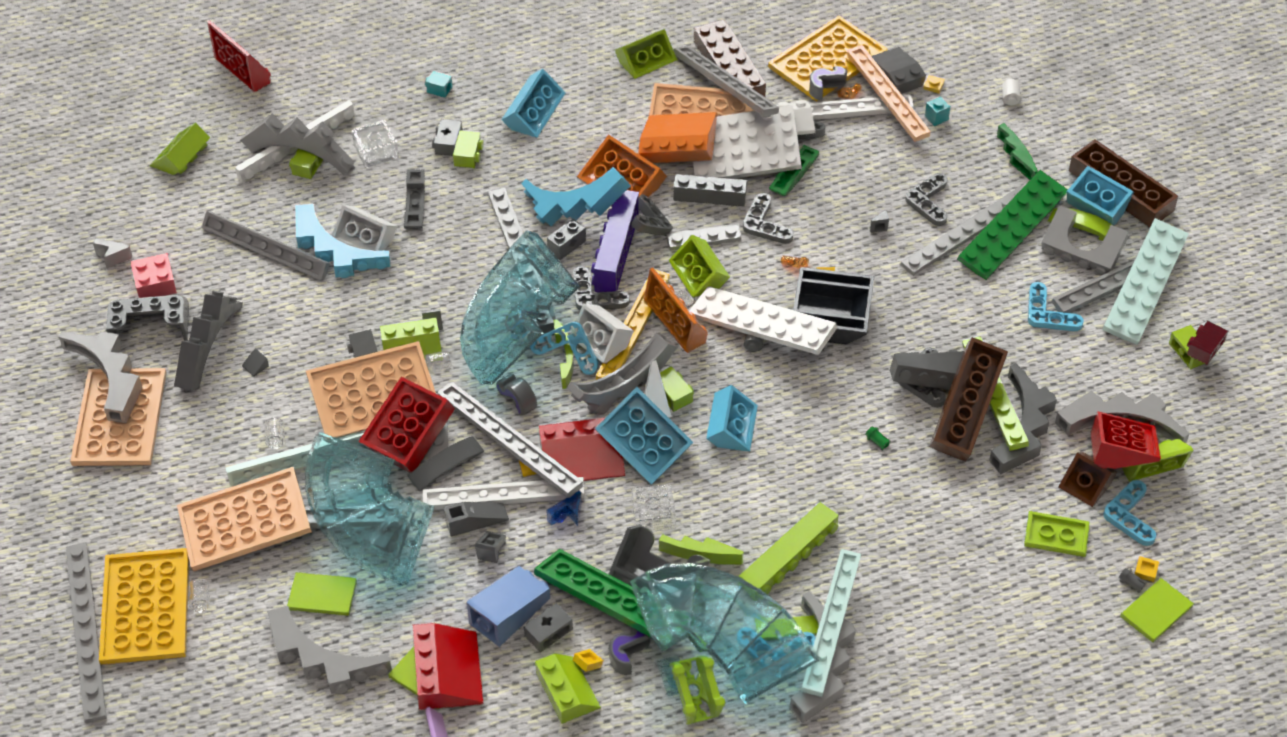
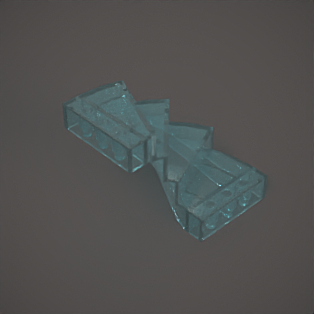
M526 230L500 258L478 287L462 321L460 334L462 355L480 384L493 385L543 334V331L533 320L540 316L539 310H550L552 302L564 304L580 287L538 233Z
M322 432L317 433L309 451L306 464L305 492L310 510L319 528L333 546L356 565L388 581L400 585H408L435 506L410 496L404 498L398 491H392V485L387 484L395 461L394 459Z
M679 563L657 567L630 581L649 634L663 652L688 638L699 653L708 652L717 665L725 669L735 691L745 704L820 661L812 644L794 618L765 592L740 577L714 567L693 563Z

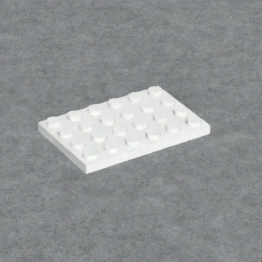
M793 105L779 107V114L771 115V117H762L756 111L717 116L712 160L693 161L694 175L737 179L802 169Z

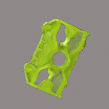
M701 655L670 663L674 676L673 679L676 681L682 702V711L687 720L686 725L718 717L723 707H725V699L722 696L720 697L712 669L714 668L713 659ZM692 661H696L699 672L696 679L694 674L691 675L690 673ZM689 685H695L698 688L697 696H691ZM702 701L708 704L711 716L707 717L705 711L701 710L700 705Z

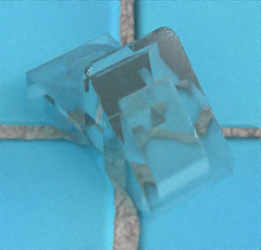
M677 656L656 660L668 697L679 694L676 681L673 679L672 667H670V663L681 661Z

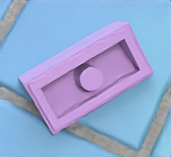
M430 707L426 708V717L431 737H448L443 715Z

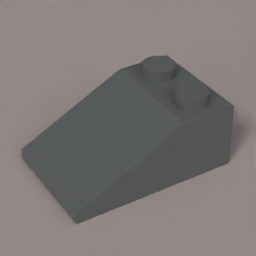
M900 47L871 56L901 94L923 86L926 78L925 72L920 64Z

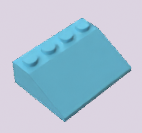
M638 387L595 428L651 485L693 444V441Z

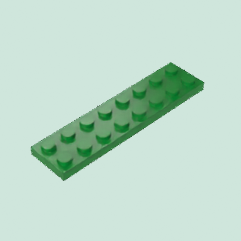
M1039 170L958 255L957 260L975 274L987 280L1067 195L1068 189L1042 170Z
M558 549L534 568V575L666 646L674 642L693 624V618L561 549Z

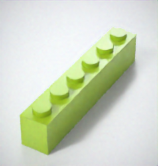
M819 502L739 575V587L756 600L761 596H767L775 583L780 584L789 570L791 572L794 571L802 558H808L815 546H821L829 533L834 534L839 526V515L822 502Z

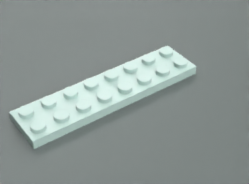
M1156 218L1154 219L1102 330L1138 345L1189 233Z

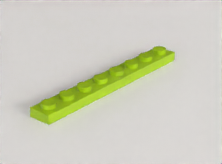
M981 336L975 337L976 339L983 341ZM970 339L962 341L964 350ZM999 377L989 404L1009 451L1028 447V438Z

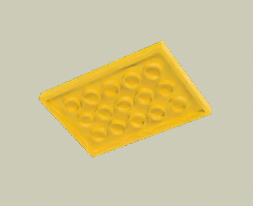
M838 16L769 61L768 68L817 102L818 100L812 97L809 92L810 74L814 70L824 68L833 71L834 66H841L847 70L848 81L860 73V71L847 56V50L863 45L870 56H873L888 49ZM838 87L823 88V97Z
M187 548L105 555L99 663L101 665L186 657L189 578Z

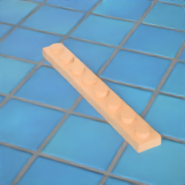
M863 45L847 50L849 59L914 142L930 137L931 131Z

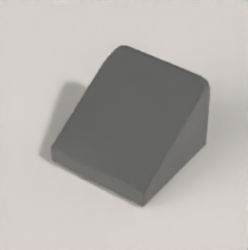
M887 210L871 219V233L888 230L889 216Z
M441 309L422 311L423 320L436 318L438 330H443Z
M255 348L242 364V367L251 375L256 376L269 367L268 359Z

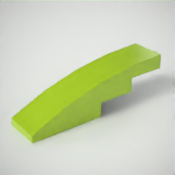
M662 534L659 539V551L676 557L689 559L693 555H701L711 560L710 563L742 565L744 551L706 537L704 542H700L684 535L682 540L679 541Z

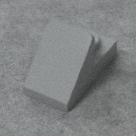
M95 238L93 241L95 253L100 257H104L106 268L132 258V252L128 244Z

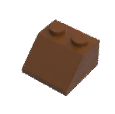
M1077 452L1058 487L1093 507L1110 487L1117 471L1112 468H1100L1094 464L1093 457L1085 452Z

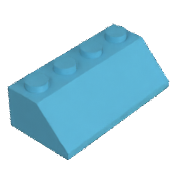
M541 69L529 76L501 120L511 130L537 138L566 92L544 69Z

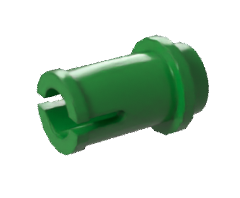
M870 427L865 434L867 439L872 440L881 450H884L891 443L889 439L879 432L878 427Z

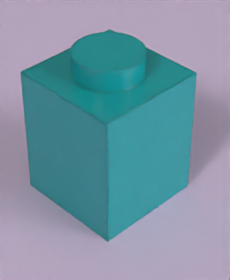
M432 71L425 80L427 93L446 98L453 87L452 76Z
M941 96L926 102L925 117L935 127L949 120L951 106Z

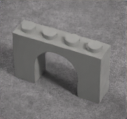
M1059 205L1041 242L1043 251L1049 255H1059L1061 259L1067 262L1071 260L1077 262L1082 268H1093L1100 275L1112 271L1127 242L1128 231L1111 225L1100 246L1087 251L1077 249L1068 239L1076 221L1077 212Z

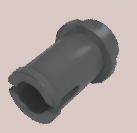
M1125 568L1119 576L1121 582L1127 583L1139 593L1146 586L1147 582L1135 575L1132 569Z

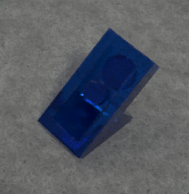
M578 490L571 497H567L547 509V521L554 525L555 523H562L569 516L578 526L582 506V492Z

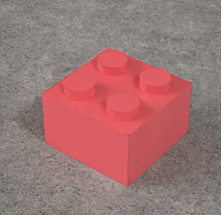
M167 253L130 261L139 298L166 296L177 293Z

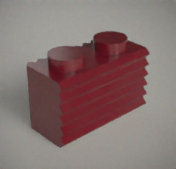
M1207 320L1204 326L1200 325L1198 327L1196 337L1192 336L1189 339L1187 355L1208 365L1226 341L1229 331Z

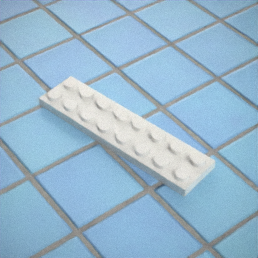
M707 287L690 310L698 320L816 355L820 354L837 329L835 322L713 287Z

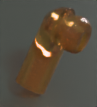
M856 83L852 88L843 87L838 90L837 95L844 99H854L861 91L862 86Z
M783 255L781 257V264L799 269L800 267L807 268L809 259L807 257L799 258Z

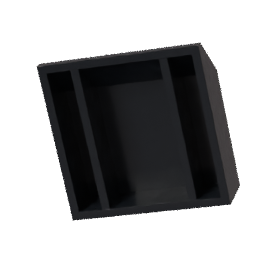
M800 267L793 311L835 322L837 329L828 342L847 345L867 335L875 276Z

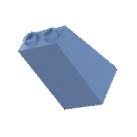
M518 566L466 602L469 624L500 647L550 599V588L547 583L535 578L529 570H524Z

